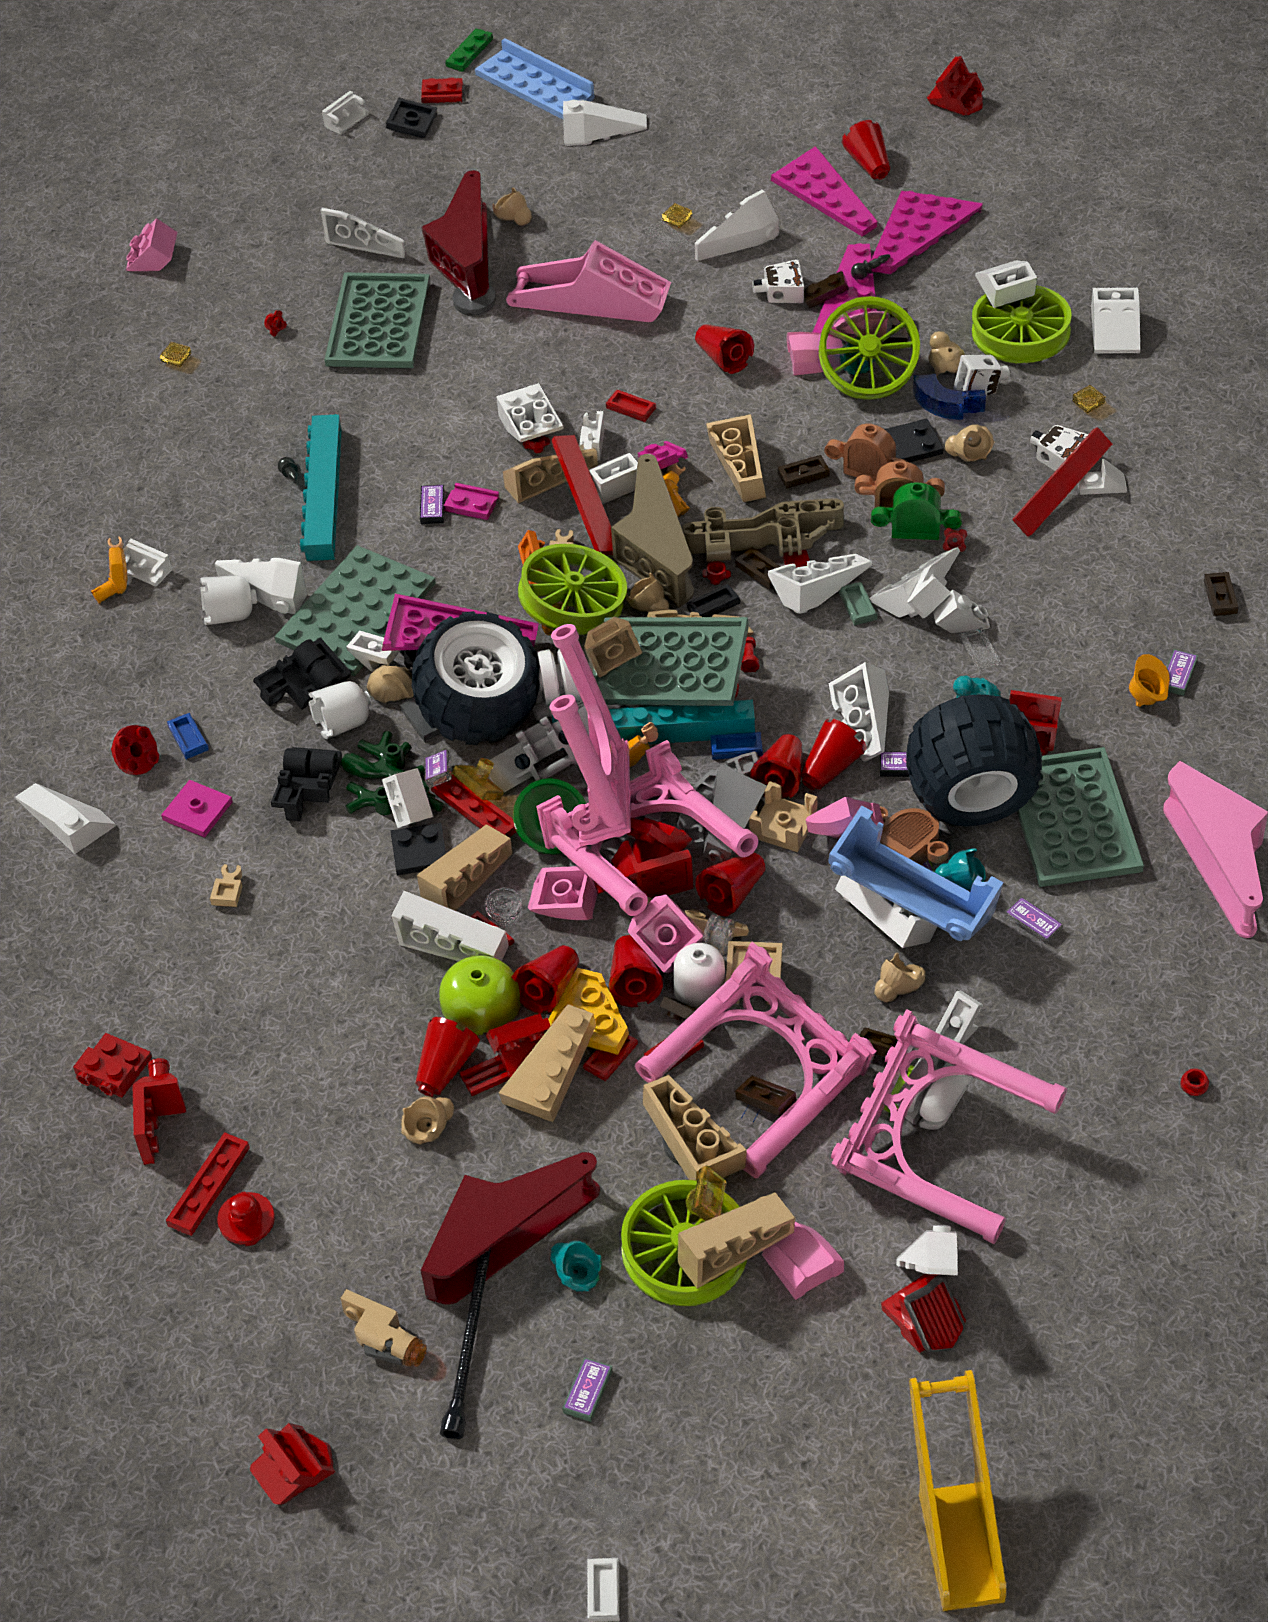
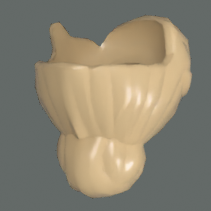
M511 188L512 193L500 198L496 205L492 204L493 212L501 220H514L516 224L525 226L531 221L532 212L527 208L524 195L519 191L517 192L515 188Z
M934 332L930 337V347L932 349L929 354V363L934 368L935 375L938 376L946 371L952 374L957 373L961 355H965L963 349L950 341L948 334L945 332Z
M973 424L962 429L957 435L950 436L945 443V450L948 454L959 456L966 462L980 459L986 460L995 441L993 434L987 427Z
M649 573L650 577L641 579L634 584L630 591V596L626 593L627 602L636 610L643 612L669 610V603L665 599L663 586L652 573Z
M896 952L893 959H886L882 964L880 980L875 985L874 994L882 1002H892L896 999L897 995H904L918 990L925 981L926 971L921 966L915 964L905 966L904 962L899 959V953Z
M424 1096L417 1099L411 1106L403 1108L401 1133L409 1141L419 1145L436 1140L443 1132L446 1122L452 1118L454 1104L446 1097L434 1099Z

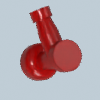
M753 637L746 638L741 664L743 672H756L760 667L759 659L754 655L756 640Z

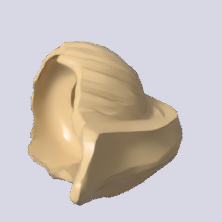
M383 665L371 673L367 689L375 700L383 703L412 698L414 696L412 673L404 667Z

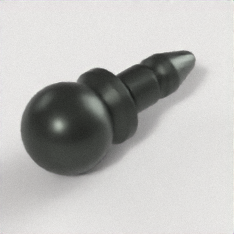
M890 254L880 255L869 263L864 260L863 263L854 264L851 268L852 277L856 280L866 278L868 274L873 273L872 269L879 267L880 264H884L890 258Z
M290 457L281 458L277 465L278 470L283 476L296 481L298 474L295 461Z

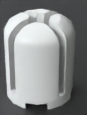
M931 1056L932 1060L934 1061L935 1070L948 1066H954L937 1057ZM924 1058L918 1060L909 1078L917 1080L928 1074V1064ZM952 1075L931 1083L915 1096L905 1118L915 1125L920 1116H922L919 1127L928 1130L943 1127L973 1077ZM904 1083L899 1093L902 1092L905 1089V1087L908 1090H910L913 1086H909L908 1084Z

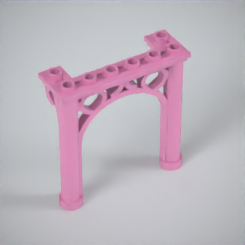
M566 624L556 628L552 632L551 638L555 646L560 649L587 710L589 735L578 713L579 706L573 695H563L551 702L550 710L553 717L559 721L588 786L590 817L587 819L581 818L586 815V806L584 804L576 806L572 811V824L579 830V844L583 847L595 845L600 841L613 837H621L631 832L628 740L624 741L620 737L578 641L579 634L576 627L572 624Z
M668 740L646 750L649 772L630 781V817L636 818L656 812L683 813L694 818L740 857H747L756 850L758 837L749 829H743L696 791L680 773L682 771L680 762L671 752ZM559 795L536 806L547 849L557 847L619 903L620 908L628 915L636 916L646 908L648 903L647 895L600 854V847L603 841L591 845V849L587 846H580L579 830L572 824V811L567 813L563 809L562 800ZM654 796H660L658 800L646 801ZM589 802L585 804L586 815L581 817L583 819L590 817Z
M751 942L743 962L736 968L731 978L648 1056H643L635 1064V1068L638 1074L648 1083L660 1079L709 1031L728 1021L746 1020L760 1023L784 1037L793 1047L801 1061L804 1071V1088L797 1101L747 1149L746 1164L743 1170L752 1177L759 1178L766 1171V1166L855 1077L858 1078L860 1075L864 1076L867 1073L876 1050L869 1040L861 1038L857 1033L848 1042L843 1033L835 1031L828 1025L826 1019L821 1014L811 1010L801 996L794 995L779 977H774L768 972L773 959L763 947H758L754 942ZM753 996L763 997L770 1004L771 1009L766 1012L754 1011L750 998ZM743 998L744 1009L729 1010L738 1000ZM777 1008H779L790 1018H783L778 1015L776 1019L773 1016ZM801 1028L813 1038L807 1042L806 1046L803 1045L805 1038L801 1033ZM813 1048L823 1050L829 1056L830 1063L821 1065L812 1062L809 1050ZM813 1073L827 1074L812 1088Z
M906 1009L903 1016H898L893 1027L894 1035L898 1042L895 1047L889 1049L886 1055L885 1062H887L883 1073L879 1072L873 1082L875 1089L871 1098L867 1097L862 1104L860 1112L863 1114L859 1122H855L852 1125L848 1134L850 1140L844 1138L841 1144L837 1143L831 1154L832 1164L841 1174H853L982 1235L984 1240L995 1244L1005 1225V1217L921 1179L909 1167L902 1149V1128L907 1111L919 1092L923 1091L931 1083L952 1075L975 1077L1054 1114L1059 1111L1066 1096L1067 1088L1057 1083L1052 1085L920 1025L912 1011ZM931 1056L937 1057L954 1066H948L935 1070L934 1061L932 1060ZM916 1058H924L928 1064V1074L917 1080L909 1078L907 1071L910 1063ZM900 1074L906 1084L913 1086L910 1090L905 1087L899 1094L891 1095ZM901 1103L899 1109H897L895 1104ZM885 1105L890 1109V1122L894 1123L893 1128L888 1124H877ZM882 1131L889 1132L892 1135L893 1146L882 1154L873 1152L872 1142L875 1136ZM864 1148L868 1154L867 1156L862 1154ZM896 1155L904 1173L881 1163V1161H887Z

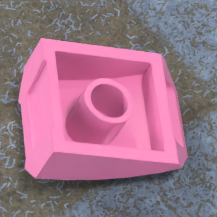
M885 311L867 312L869 334L874 335ZM864 313L849 316L862 335H866ZM888 313L877 334L878 338L886 334ZM845 319L839 320L832 327V329L852 338L857 337Z
M787 333V349L790 352L794 376L823 372L819 360L821 333ZM828 335L826 349L843 347L841 339ZM840 354L827 355L833 369L841 365Z
M844 797L806 818L808 832L840 839L861 805L873 811L871 819L876 825L879 822L882 824L884 822L879 804L860 801L850 797Z
M578 866L542 868L534 882L528 909L532 912L554 918L590 920L593 918L598 895L594 880Z
M667 895L654 897L640 914L632 918L628 933L657 966L667 974L674 971V960L680 950L693 943H704L707 939V936Z
M795 1222L794 1233L762 1252L764 1259L795 1300L828 1279L835 1278L844 1272V1260L817 1231L798 1222Z

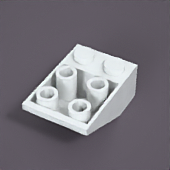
M1093 288L1091 316L1094 353H1140L1138 288Z
M539 383L496 396L498 415L506 430L519 442L563 429V424Z

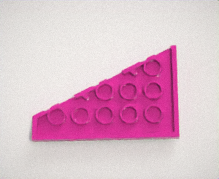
M901 191L871 260L885 254H890V258L884 264H880L879 267L872 269V272L892 274L898 267L907 264L910 257L920 255L929 249L931 245L939 242L941 236L951 234L960 228L962 224L970 221L972 215L977 212L981 213L983 203L959 200L953 197H939L933 194H920L913 191Z

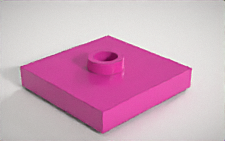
M189 780L161 816L163 821L206 837L233 801L229 795Z

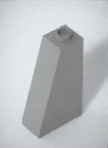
M720 764L713 784L711 803L743 829H747L749 818L762 801L767 785ZM707 830L703 856L716 864L731 859L734 851Z

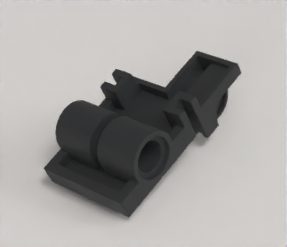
M320 637L314 642L311 639L302 642L291 656L288 657L286 655L283 661L278 660L275 666L255 677L253 682L261 690L260 697L267 706H272L281 700L285 693H288L300 709L303 710L308 706L309 700H313V697L309 696L310 692L342 683L350 678L351 672Z
M299 747L286 748L283 756V770H280V776L277 777L278 785L271 800V807L284 808L286 820L300 822L304 801L329 803V790L332 788L341 764L342 752Z

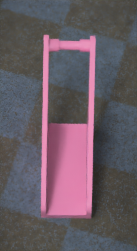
M594 240L586 254L582 257L519 267L516 272L518 283L513 292L507 295L506 301L512 307L653 322L663 309L671 282ZM528 282L553 285L523 290Z
M1179 761L1168 774V784L1171 790L1170 797L1164 803V814L1235 932L1240 937L1251 938L1257 932L1254 912L1263 902L1254 852L1263 843L1268 811Z

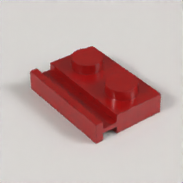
M463 78L422 79L421 103L462 102Z

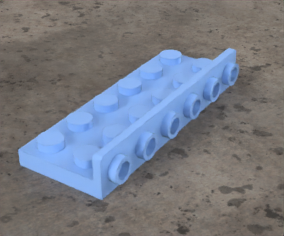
M505 38L501 40L502 50L475 69V75L563 119V101L585 100L590 102L594 99L593 82Z

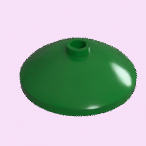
M552 778L537 780L523 789L514 804L513 822L519 837L527 846L543 854L557 855L562 854L557 847L553 849L545 847L536 806L557 795L561 797L563 809L567 813L573 811L576 806L587 803L575 787L565 781Z

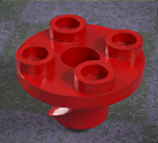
M130 725L122 728L115 735L111 748L112 756L116 765L126 774H145L154 764L158 763L159 753L157 744L148 727Z
M244 1191L229 1198L221 1206L217 1216L221 1234L232 1243L253 1246L271 1231L275 1221L273 1206L266 1197L258 1193Z

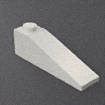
M865 662L829 683L832 705L835 711H840L844 717L841 722L857 732L854 737L859 742L863 739L866 743V752L860 757L864 762L885 751L889 698L885 670Z

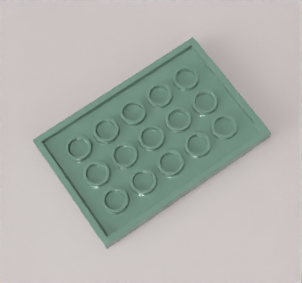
M344 272L324 359L325 366L413 368L430 286V274Z
M357 545L274 636L275 641L295 650L302 642L308 639L314 642L321 637L350 670L351 675L356 676L364 665L347 650V645L359 631L384 638L386 633L385 622L389 620L395 594L423 599L436 584L435 577Z
M617 617L629 621L642 654L609 671L608 674L601 678L593 669L592 673L606 705H734L749 628L747 617ZM605 618L604 622L608 621L611 618Z
M1105 747L1042 756L1041 779L1038 782L1040 787L1028 803L1017 811L1039 887L1143 872L1144 864Z

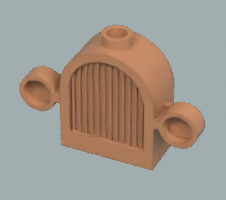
M862 424L856 427L847 443L832 439L824 448L825 454L831 459L838 460L843 457L844 474L854 477L868 475L874 481H876L878 470L883 465L893 461H905L896 458V444L892 436L883 428L873 424Z
M893 461L883 465L878 470L876 481L868 475L858 476L855 479L854 489L860 495H875V508L893 507L895 492L901 486L908 483H924V476L922 471L912 463ZM932 478L925 483L934 487L941 497L944 495L945 483L943 480Z
M880 806L884 822L880 840L881 844L920 865H923L927 860L933 863H943L948 859V845L939 841V821L933 818L930 812L910 808L901 810L888 817L887 809Z

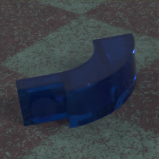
M936 374L913 375L914 397L926 411L942 418L963 420L964 413L985 412V390L954 391L942 386L937 380Z

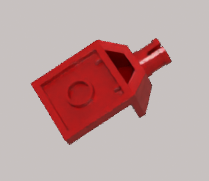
M627 840L622 842L611 859V864L643 891L647 897L669 896L693 889L692 857L688 849L637 863ZM594 881L598 894L603 893L605 890Z
M162 1058L151 1060L148 1063L149 1076L142 1077L133 1083L134 1138L144 1165L154 1164L155 1153H159L158 1137L154 1136V1130L159 1129L158 1116L187 1113L178 1079L169 1073V1061Z

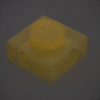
M676 203L662 214V221L679 229L692 218V210Z
M170 342L160 354L161 362L181 367L191 355V349L188 346Z
M1088 385L1074 393L1072 401L1086 413H1089L1105 404V396L1093 386Z

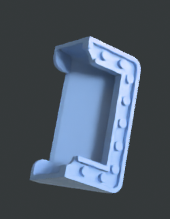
M862 805L829 854L828 861L834 873L846 876L943 929L958 941L969 940L989 922L995 912L1003 882L993 876L990 877L988 882H982V877L977 876L972 884L971 892L881 844L880 840L884 824L879 822L876 825L871 819L873 811Z

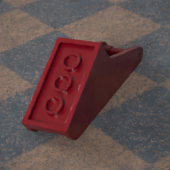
M471 170L464 174L446 213L421 228L429 261L472 301L489 291L487 205L481 198L480 172Z
M582 1152L501 1183H493L464 1175L420 1270L426 1299L445 1305L459 1302L472 1292L479 1256L491 1248L486 1275L487 1281L595 1200L600 1194L599 1184L592 1178V1174L597 1167L596 1157L590 1152Z

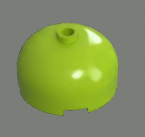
M484 955L467 957L455 963L445 973L439 988V1001L444 1017L457 1022L456 1028L464 1031L466 1027L476 1035H483V1032H488L512 1021L516 1017L521 1005L520 988L518 982H515L512 978L514 974L512 969L501 960Z

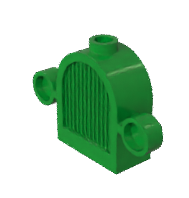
M914 482L901 486L895 492L893 507L874 508L871 511V523L877 527H884L889 522H892V538L939 540L940 524H943L945 528L958 529L962 524V514L954 509H941V496L939 492L928 484Z

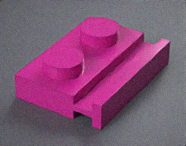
M665 441L663 446L650 444L643 451L637 453L638 457L643 454L654 455L660 470L679 462L678 458H688L686 449L668 441Z
M455 483L454 490H451L444 503V511L488 520L496 505V501L500 498L499 492Z

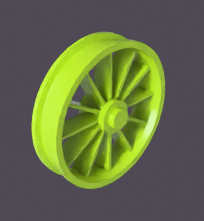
M1036 285L1034 296L993 308L988 297L984 294L978 299L972 310V338L982 352L992 355L995 359L1010 363L1042 361L1056 355L1067 345L1071 333V309L1068 302L1057 292ZM1011 304H1020V307L1014 309ZM1023 304H1029L1032 306L1028 309L1026 307H1023ZM1014 337L1017 338V339H1020V343H1019V342H1010V341H1011ZM1027 337L1032 341L1023 343V339Z
M873 296L852 299L835 309L824 324L819 342V360L829 382L842 393L853 398L865 400L884 398L900 390L911 378L920 354L919 333L910 315L896 303ZM867 308L885 311L874 335L869 334ZM863 309L866 335H862L848 316V313ZM887 313L893 315L901 322V324L882 337H877ZM843 317L859 340L834 330L832 327ZM903 327L907 330L911 342L881 344ZM831 334L856 347L826 349L828 335ZM912 347L910 363L882 350ZM859 352L836 369L832 368L827 356ZM879 356L907 369L895 380ZM861 357L862 361L851 384L838 376L837 373ZM873 359L890 380L891 384L875 388ZM865 360L869 361L871 389L854 386Z
M554 544L533 552L523 564L521 579L518 585L520 603L534 620L552 630L562 625L572 624L576 627L579 635L588 634V631L604 623L605 618L620 617L623 601L627 593L626 578L613 560L599 551L576 544ZM554 565H560L562 572L559 569H557ZM569 565L580 568L578 572L571 571ZM584 569L592 571V573L585 577L582 575ZM538 596H547V597H545V598H543V599H540ZM559 601L563 603L561 610L552 605ZM574 606L576 613L565 611L566 607ZM583 606L592 613H585Z
M695 1180L669 1181L644 1192L630 1206L622 1225V1259L630 1279L646 1295L660 1302L676 1306L700 1305L725 1294L741 1277L747 1260L698 1289L696 1286L681 1287L683 1276L681 1266L677 1286L658 1280L678 1258V1233L710 1220L718 1210L725 1214L739 1208V1205L721 1189ZM689 1200L686 1222L679 1223L669 1201ZM693 1200L711 1205L695 1225L690 1223ZM659 1204H663L674 1228L648 1211ZM642 1219L663 1234L633 1230L638 1221ZM630 1242L661 1246L633 1255ZM668 1255L651 1276L640 1266L643 1263Z

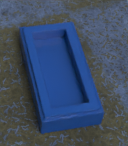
M190 713L167 721L168 728L185 759L209 750Z
M761 732L711 735L712 760L734 758L750 752H756L757 756H762Z

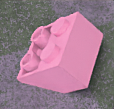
M157 218L151 224L147 223L139 236H134L130 242L131 250L126 258L128 261L126 270H162L172 259L177 231Z

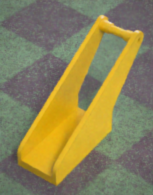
M972 1370L965 1371V1376L953 1377V1380L932 1383L929 1381L917 1382L916 1378H910L909 1387L920 1475L919 1498L943 1611L1004 1603L1006 1601V1582ZM951 1391L956 1393L966 1392L975 1466L974 1483L934 1489L920 1398Z

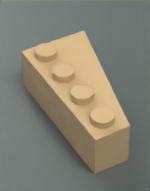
M751 414L706 423L710 443L742 501L747 502L766 498Z
M568 1004L500 1090L499 1095L502 1103L553 1122L596 1027L594 1014Z
M669 1075L643 1085V1105L689 1180L710 1184L745 1168L747 1149L730 1138V1133L724 1127L720 1128L704 1108L700 1109L693 1102V1098Z

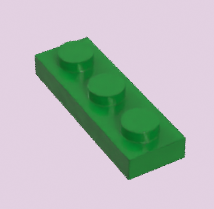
M475 28L446 59V67L463 72L493 40V33Z

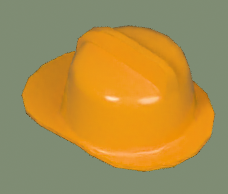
M1143 654L1138 657L1134 675L1129 683V691L1136 699L1137 707L1153 705L1157 701L1166 700L1168 697L1169 672L1161 660L1150 654Z

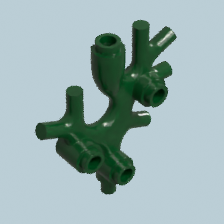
M384 731L379 744L374 745L361 739L357 745L359 749L379 758L378 762L372 763L355 753H347L341 760V766L344 771L359 778H387L394 774L405 772L402 770L405 767L404 757L412 749V746L408 742H404L401 746L396 743L390 744L393 734L390 731ZM422 765L416 767L419 770L420 776L426 774ZM422 780L430 807L440 812L443 809L444 803L435 799V795L430 793L428 784ZM352 781L347 784L346 790L358 796V799L345 805L349 814L366 806H374L376 812L380 815H390L392 813L384 786L377 788L376 791H370Z

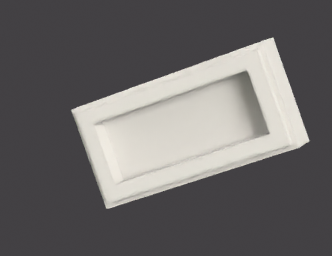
M619 1558L587 1559L588 1622L620 1621Z

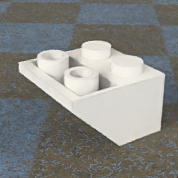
M1016 260L975 274L993 308L1035 295L1037 276L1027 261Z
M630 453L589 469L602 504L635 491L638 462Z

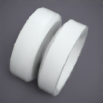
M560 649L557 652L558 664H555L553 653L550 650L537 651L540 667L541 691L543 690L546 706H549L553 700L560 697L559 688H563L564 695H573L576 701L581 700Z

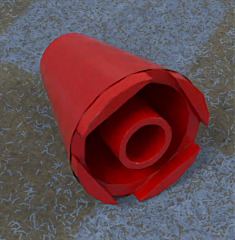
M864 120L852 125L849 128L850 132L848 135L844 134L842 137L844 149L871 178H885L890 171V164L881 126L878 122L873 123L872 120Z
M705 324L699 327L696 332V343L724 372L730 374L740 372L748 365L746 361L749 356H753V338L744 330Z
M826 719L802 769V783L812 790L815 788L822 789L866 752L867 746L865 741L862 739L859 742L854 737L857 732L845 723L836 719L829 722V719Z
M791 734L782 735L754 763L750 771V778L764 785H768L769 781L781 785L782 799L794 797L801 783L802 742L800 739Z
M753 852L747 857L737 856L703 869L696 877L698 896L701 900L705 898L710 904L707 908L717 915H731L738 910L764 874L766 869L764 859L759 854Z
M631 935L622 936L614 945L609 991L614 1001L622 1006L639 1007L637 1002L647 1001V1004H649L662 991V976L652 959Z
M562 945L520 966L512 975L513 980L518 982L520 988V1003L535 1013L551 1012L558 1005L579 964V957L576 951L569 946Z
M433 1017L427 1025L415 1084L419 1087L418 1091L429 1097H433L434 1094H441L476 1050L480 1041L478 1036L470 1029L465 1027L464 1031L456 1028L457 1022L443 1017Z

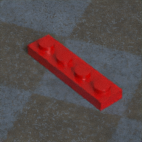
M449 770L430 784L431 791L480 829L487 824L507 837H511L517 832L513 818Z
M224 1132L167 1217L166 1223L168 1227L190 1236L194 1234L250 1149L247 1141Z

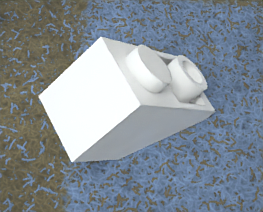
M954 590L950 591V595L933 610L935 623L950 633L990 628L987 610L982 605L972 602L966 595H961Z

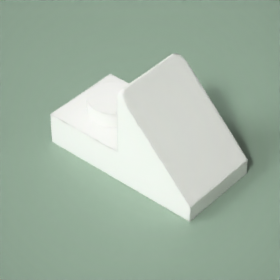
M1102 459L1101 471L1088 472L1078 483L1080 495L1127 493L1124 473L1105 459Z
M932 566L925 568L907 603L922 618H926L950 595V591L945 587L947 581Z
M359 631L346 647L355 658L372 672L380 664L389 666L400 652V650L382 651L384 638L363 631Z
M956 991L935 1032L963 1044L978 1029V1026L973 1023L983 1004L963 991Z

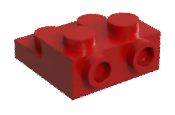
M105 1033L94 1049L88 1047L73 1066L76 1079L85 1086H90L91 1084L98 1087L106 1095L112 1096L114 1094L123 1098L152 1058L151 1051Z

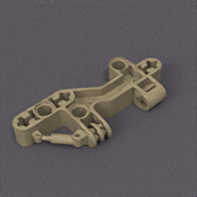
M836 498L781 502L752 518L727 520L726 512L723 508L710 507L704 512L705 521L686 523L682 526V531L690 553H706L707 562L731 560V551L748 550L751 547L757 550L770 544L778 546L780 557H783L785 552H788L789 555H793V552L802 555V550L812 548L813 543L825 535L828 530H837L844 526V503Z

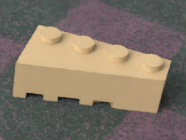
M486 824L417 874L420 896L457 911L512 855L511 839Z
M775 1192L760 1197L751 1203L678 1233V1264L698 1289L794 1233L795 1217Z

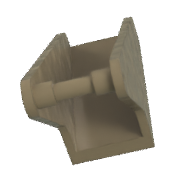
M643 454L638 458L633 510L629 515L611 527L613 560L639 579L650 577L649 573H652L662 584L665 598L680 608L694 596V588L688 574L693 565V560L657 459L652 454Z

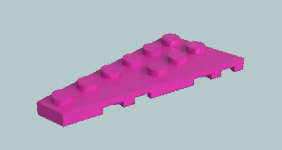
M816 146L771 175L772 182L862 237L877 227L875 217Z
M870 243L849 244L847 246L837 273L843 271L849 290L824 302L813 329L814 333H821L829 316L845 302L859 297H875L873 273L868 274L864 279L858 280L854 279L851 275V268L854 264L863 263L864 260L868 263L871 261ZM867 308V312L877 311V309ZM858 309L848 313V316L864 313L863 309Z
M395 594L382 651L418 650L427 634H430L441 621L448 617H459L462 615V612L475 611V614H487V612ZM499 615L500 619L506 622L512 621L520 627L522 636L528 637L534 647L539 623Z

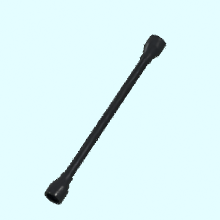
M491 1248L479 1256L477 1261L454 1392L449 1409L442 1418L440 1435L448 1439L459 1440L464 1436L466 1421L464 1416L465 1403L463 1400Z

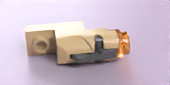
M345 1290L340 1298L343 1311L348 1318L358 1321L354 1332L357 1342L364 1346L365 1355L408 1367L414 1365L418 1367L426 1355L427 1345L422 1343L420 1338L409 1334L399 1327L397 1311L352 1291Z

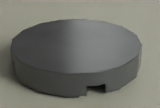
M490 285L489 291L485 295L472 301L459 287L453 293L455 309L466 315L467 313H473V315L486 313L494 307V302L496 301L495 290Z

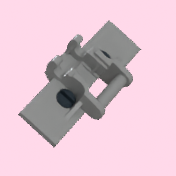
M585 706L578 709V713L589 735L588 713ZM546 716L540 719L538 724L524 732L521 730L515 734L520 743L483 763L500 795L532 776L536 781L547 779L572 764L574 766L578 764L559 721L551 724ZM561 748L566 750L567 756L537 772L534 766L535 763Z

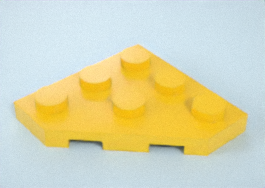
M577 968L558 1005L548 1019L549 1023L552 1025L568 1004L594 1014L596 1027L587 1047L618 1055L629 1035L627 1025L621 1017L602 974Z

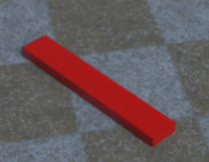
M1098 427L1094 428L1012 519L1026 536H1031L1113 445Z
M575 435L554 436L551 442L593 548L604 555H613L611 525Z

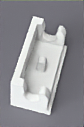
M352 91L347 92L322 111L324 126L342 135L369 115L368 110L359 105H363L365 101L353 94Z
M597 411L595 421H590L588 413H585L579 447L581 451L595 448L597 459L600 461L605 430L603 411Z
M130 539L123 548L126 556L127 574L157 587L172 571L169 556L133 539Z
M418 768L382 779L397 828L433 817Z

